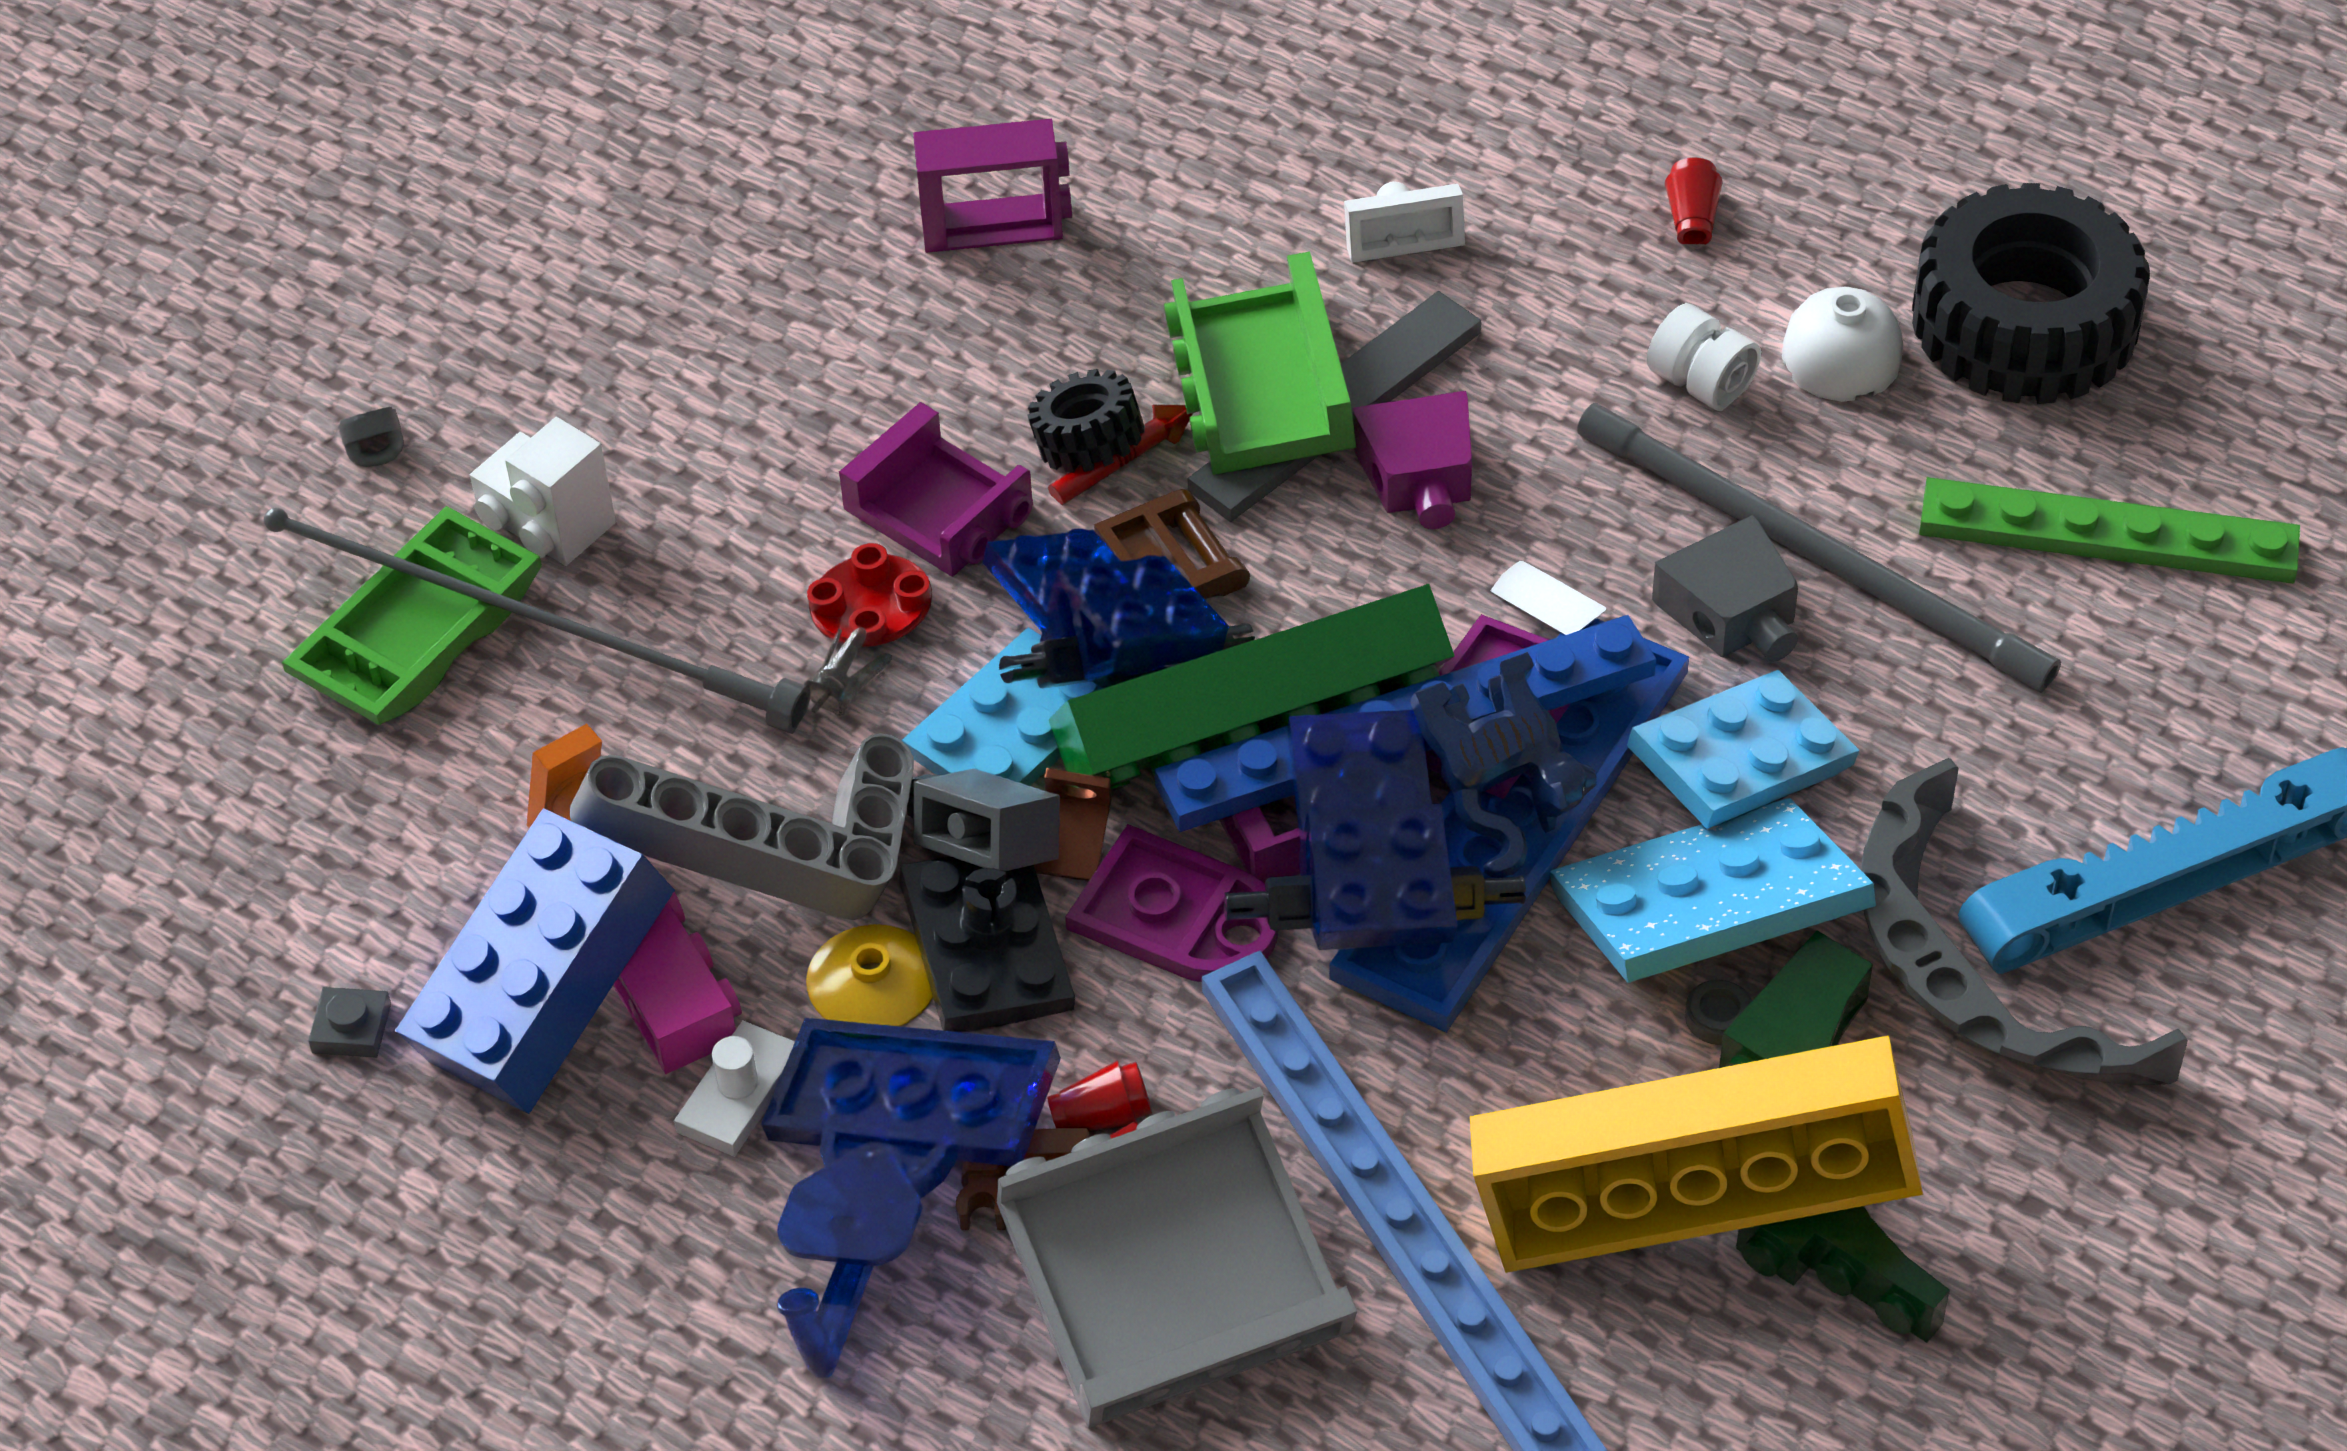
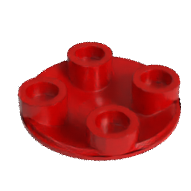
M867 543L855 548L850 559L835 565L820 579L812 582L808 587L807 597L812 621L822 634L841 644L868 647L895 641L914 630L924 620L931 607L932 587L929 577L915 563L903 557L888 554L886 548L880 544Z

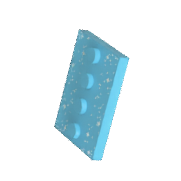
M1791 798L1761 806L1709 829H1706L1701 824L1550 871L1552 889L1558 900L1627 983L1876 906L1874 883Z

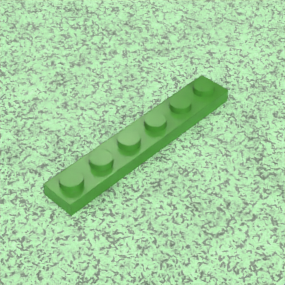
M1927 477L1919 535L2294 584L2298 571L2300 525Z

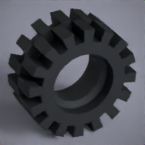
M1098 369L1088 370L1087 376L1082 378L1079 377L1078 372L1069 374V382L1062 384L1057 379L1049 384L1051 392L1041 390L1035 395L1037 402H1030L1028 407L1030 414H1027L1041 458L1044 463L1048 462L1050 468L1055 470L1063 466L1065 472L1074 473L1078 465H1082L1084 472L1094 470V463L1100 461L1103 462L1104 467L1113 464L1112 456L1118 454L1124 458L1131 452L1129 445L1137 446L1142 440L1140 434L1145 431L1131 383H1129L1126 376L1121 374L1117 377L1116 372L1112 370H1106L1102 376H1100Z

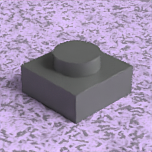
M323 987L308 1040L311 1052L315 1054L377 1058L391 1007L388 991Z

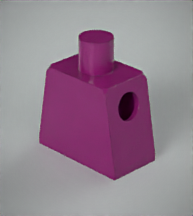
M1466 391L1353 408V426L1356 448L1353 449L1386 512L1394 513L1416 509L1419 522L1424 528L1440 529L1449 525L1455 518L1453 503L1471 500L1472 453L1468 396Z

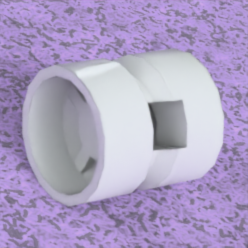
M1689 303L1678 306L1668 314L1653 336L1647 352L1649 370L1676 386L1682 387L1686 385L1690 395L1717 411H1723L1748 389L1756 375L1761 359L1759 344L1732 328L1725 327L1721 330L1718 319Z

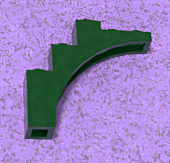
M1816 930L1723 1033L1719 1068L1839 1045L1842 1035L1868 999L1873 964ZM1865 1206L1738 1229L1736 1249L1742 1253L1746 1263L1761 1275L1772 1277L1776 1274L1794 1286L1810 1267L1816 1271L1819 1280L1830 1291L1841 1296L1852 1294L1875 1309V1313L1880 1321L1892 1331L1900 1334L1911 1332L1926 1343L1943 1325L1950 1289L1909 1259L1871 1218Z

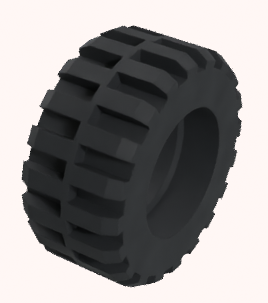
M2023 183L2021 188L2009 189L2007 184L1994 186L1988 189L1987 194L1983 196L1975 192L1958 201L1957 208L1951 206L1935 220L1934 226L1927 231L1923 239L1912 311L1914 312L1912 324L1915 335L1918 339H1922L1921 348L1932 362L1942 359L1941 371L1955 382L1961 377L1970 380L1969 389L1986 396L1990 389L2003 393L2002 401L2020 403L2021 396H2036L2037 404L2055 403L2057 394L2065 392L2070 400L2089 393L2091 382L2099 388L2115 378L2117 369H2123L2133 356L2134 346L2138 342L2150 279L2149 263L2144 257L2145 250L2134 232L2129 233L2130 227L2118 214L2113 212L2108 215L2104 212L2105 207L2101 202L2089 196L2085 200L2075 197L2071 189L2057 186L2056 190L2053 191L2040 189V183ZM2012 281L2033 282L2054 288L2069 298L2054 302H2030L2005 295L1991 286Z

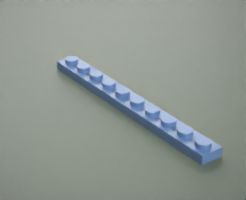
M1259 950L1202 976V993L1512 1450L1607 1451L1262 952Z

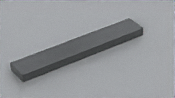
M1437 291L1343 361L1340 365L1351 402L1352 418L1354 407L1391 402L1481 333V319L1440 291ZM1319 455L1213 475L1211 464L1208 462L1187 478L1188 491L1229 522H1232Z

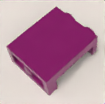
M919 402L839 471L844 510L951 577L955 576L968 563H979L987 555L992 542L1008 527L1017 528L1025 522L1033 506L1030 470L1017 465L1004 476L941 438L939 412L922 402Z

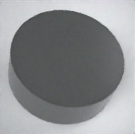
M1726 980L1703 982L1696 986L1688 995L1685 1010L1686 1024L1689 1030L1700 1040L1710 1044L1722 1045L1723 1033L1752 1002V999L1747 991L1736 983Z

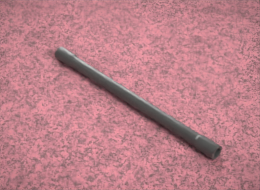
M1598 403L1591 404L1582 414L1577 426V433L1580 436L1622 459H1629L1739 521L1753 515L1769 538L1988 659L1995 668L2042 693L2056 678L2061 667L2060 659L2015 634L2004 633L1645 434L1639 426Z

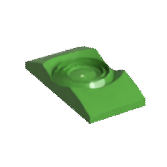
M445 506L394 555L395 557L519 602L542 567L539 555L448 506ZM382 566L284 659L282 664L286 673L372 722L381 725L419 705L439 686L454 659L472 642L493 633L512 612L395 569Z

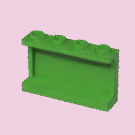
M1310 251L1287 255L1290 283L1189 302L1183 278L1171 280L1174 302L1164 303L1167 327L1170 338L1180 336L1182 338L1172 340L1178 375L1190 374V377L1181 378L1187 414L1199 412L1198 416L1189 417L1196 453L1208 451L1213 475L1356 448L1351 402Z

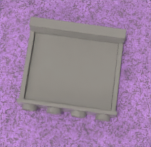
M1260 1087L1240 1093L1239 1089L1236 1088L1222 1090L1205 1099L1201 1107L1178 1116L1173 1111L1154 1114L1140 1122L1135 1131L1112 1139L1109 1134L1091 1136L1076 1144L1071 1150L1072 1153L1047 1162L1044 1157H1033L1023 1160L1009 1168L1006 1176L998 1179V1208L1088 1429L1351 1333L1357 1309L1347 1286L1339 1289L1336 1288L1261 1114L1264 1095Z

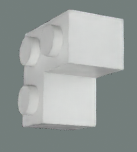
M558 417L553 418L531 438L519 432L470 474L476 501L474 508L479 518L493 530H500L503 527L518 536L526 549L539 555L540 558L548 555L567 566L616 523L601 443Z

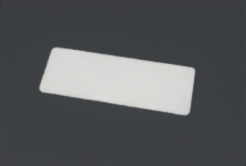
M1524 561L1517 562L1505 571L1490 590L1495 595L1565 635L1583 629L1606 610L1601 604Z

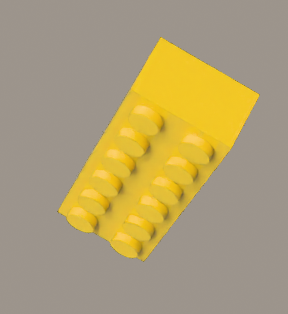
M1889 1035L1470 1116L1473 1177L1505 1273L1923 1195L1913 1133Z

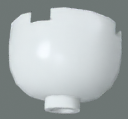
M1851 287L1827 288L1811 295L1791 315L1783 342L1782 359L1784 365L1786 363L1787 369L1792 373V380L1800 388L1819 398L1841 402L1854 401L1857 395H1866L1873 391L1874 395L1885 391L1897 378L1903 353L1902 332L1893 311L1876 295L1866 290Z

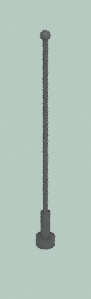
M272 508L264 516V524L272 532H281L283 530L293 532L703 681V688L766 711V724L787 733L793 734L807 712L811 696L810 687L793 680L783 678L776 687H772L711 665L707 670L290 519L281 508Z

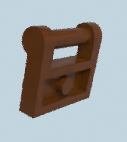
M1187 489L1173 491L1094 524L1095 542L1151 621H1156L1217 594L1226 596L1245 588L1250 581V573L1240 559L1229 556L1199 515L1200 505ZM1170 525L1172 528L1179 527L1206 567L1197 570L1166 526Z

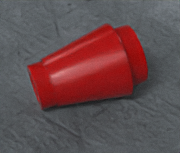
M1691 157L1676 162L1671 167L1670 174L1665 180V188L1677 232V240L1680 244L1706 245L1712 239V230L1723 180L1717 172L1716 166L1704 158Z
M1117 1060L1060 1090V1093L1047 1096L1056 1128H1088L1089 1131L1125 1127L1132 1122L1138 1124L1137 1118L1152 1114L1148 1094L1137 1062L1121 1066Z

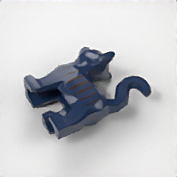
M1528 652L1501 661L1500 675L1488 680L1489 698L1495 710L1494 714L1473 722L1465 710L1470 697L1464 684L1454 686L1449 691L1445 682H1441L1415 692L1410 701L1423 738L1441 759V777L1453 793L1456 813L1469 830L1483 836L1496 838L1501 843V852L1483 865V870L1487 876L1495 878L1507 877L1517 872L1525 863L1528 846L1524 832L1509 817L1483 809L1481 806V794L1509 778L1524 773L1527 774L1530 779L1533 803L1541 828L1547 833L1555 829L1558 816L1576 807L1584 796L1596 786L1595 770L1589 765L1580 763L1563 749L1554 718L1531 691L1527 679L1531 675L1534 664Z

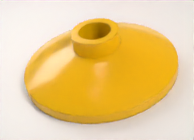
M862 925L845 930L830 938L813 956L806 976L808 996L816 1011L833 1025L854 1032L877 1033L900 1027L921 1014L933 998L915 935L907 930L890 925ZM868 963L881 964L875 969L868 970L861 968L862 965Z

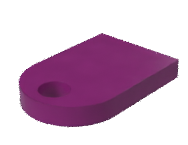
M1129 824L1126 825L1065 916L1067 930L1180 977L1197 982H1202V976L1259 950L1268 959L1275 948L1279 930L1274 931L1270 929L1266 918L1235 919L1230 921L1225 919L1224 893L1265 891V884L1258 878L1244 870ZM1236 926H1249L1258 931L1260 936L1250 944L1237 945L1229 942L1224 937V934Z

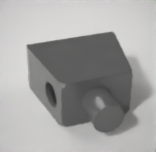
M1753 515L1655 562L1653 602L1719 656L1725 657L1753 643L1770 662H1776L1785 658L1795 648L1798 636L1788 625L1793 623L1795 619L1798 595L1797 582L1761 524Z

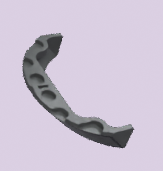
M1947 758L1897 781L1885 796L1881 811L1873 823L1864 847L1861 871L1874 883L1876 906L1863 911L1869 932L1878 952L1889 970L1904 984L1910 996L1926 1011L1958 1034L1980 1046L2021 1062L2082 1079L2104 1083L2165 1085L2178 1081L2188 1039L2179 1029L2142 1045L2124 1046L2117 1044L2102 1031L2092 1027L2073 1026L2051 1033L2037 1032L2024 1027L2011 1015L1918 901V879L1923 854L1936 825L1945 813L1952 810L1959 768L1951 758Z

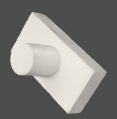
M1390 182L1380 188L1377 196L1344 201L1347 250L1352 263L1465 245L1463 194L1458 184L1409 191L1403 183Z
M742 1020L732 1036L723 1038L715 1044L712 1050V1066L674 1120L676 1133L735 1157L802 1058L801 1044Z

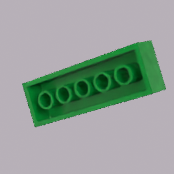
M1426 584L1067 700L1049 719V723L1065 770L1111 779L1112 792L1130 785V780L1141 776L1140 769L1151 767L1155 777L1154 769L1201 754V749L1208 747L1211 750L1218 749L1260 735V730L1266 728L1273 731L1322 715L1320 710L1328 708V711L1331 712L1380 696L1381 690L1386 689L1387 693L1438 677L1440 676L1438 668L1455 657L1430 584Z

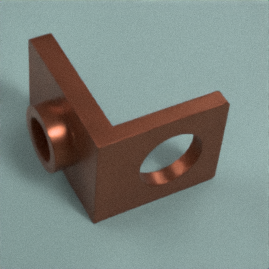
M1046 768L1044 777L1045 791L1060 795L1059 859L1034 864L1036 874L1089 881L1100 864L1112 801L1111 779ZM1072 786L1083 787V788H1086V789L1076 788V787H1072Z

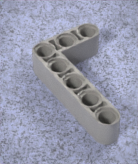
M879 733L870 735L863 740L841 778L832 823H828L632 759L616 755H606L599 757L591 763L570 805V818L572 822L635 850L644 856L833 916L856 920L866 916L873 910L896 870L914 769V758L909 747L892 735Z

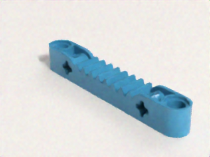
M2347 748L2333 749L2276 771L2265 779L2259 795L2251 790L2244 791L2240 807L2226 798L2221 800L2218 815L2203 807L2198 810L2195 824L2182 816L2176 818L2173 833L2157 825L2153 827L2150 843L2139 835L2134 834L2130 836L2127 852L2116 844L2111 843L2107 845L2104 861L2093 853L2088 852L2084 854L2083 863L2066 858L2048 860L1989 883L1968 897L1959 910L1958 920L1991 968L1998 974H2004L2347 838Z

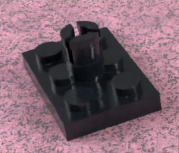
M954 857L900 865L899 882L944 1035L1024 1022L1074 1010L1075 994L1034 865L1004 872L995 868H983Z

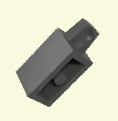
M974 768L945 775L926 774L912 777L907 803V815L914 819L915 845L983 868H995L1004 872L1059 859L1060 795Z

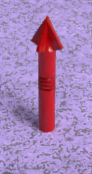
M1152 405L1153 419L1144 424L1145 431L1140 434L1142 439L1137 446L1129 445L1131 452L1124 458L1118 454L1113 455L1114 463L1105 467L1102 461L1094 463V470L1084 472L1082 465L1078 466L1074 473L1069 472L1048 486L1050 495L1063 506L1166 439L1173 444L1178 443L1190 420L1189 417L1193 413L1187 414L1185 405Z

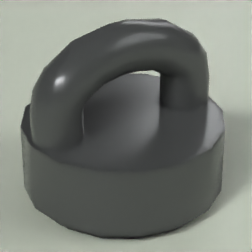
M392 407L352 416L339 421L340 424L337 425L349 459L356 465L371 467L386 464L395 460L403 449L404 440L396 409H392ZM387 434L389 444L384 449L372 453L361 450L360 441Z

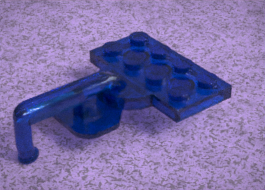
M815 1018L804 1019L761 1126L768 1141L821 1146L820 1155L824 1168L801 1180L792 1188L777 1227L778 1237L783 1248L792 1256L836 1262L821 1302L814 1290L794 1288L784 1292L778 1298L776 1304L778 1312L785 1316L790 1334L806 1368L813 1376L829 1378L833 1374L874 1266L883 1265L895 1260L907 1249L922 1213L923 1204L921 1199L945 1181L956 1161L1013 1166L1024 1160L1061 1060L1055 1041Z

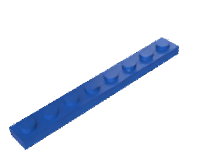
M1625 615L1154 769L1155 786L1179 832H1183L1431 750L1432 748L1423 738L1410 703L1414 693L1419 690L1445 682L1450 691L1454 686L1464 684L1470 697L1465 710L1468 717L1474 722L1495 713L1489 698L1488 680L1500 675L1501 661L1526 652L1531 656L1534 666L1530 677L1527 679V683L1533 694L1547 711L1655 676L1656 657L1630 616Z

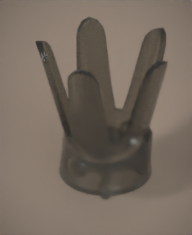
M838 628L822 667L804 683L811 690L810 700L815 704L811 709L813 713L823 708L837 716H842L850 702L859 692L885 674L884 671L880 674L878 673L892 660V655L889 653L878 655L852 676H847V671L865 642L866 630L864 628L854 630L830 662L842 630Z

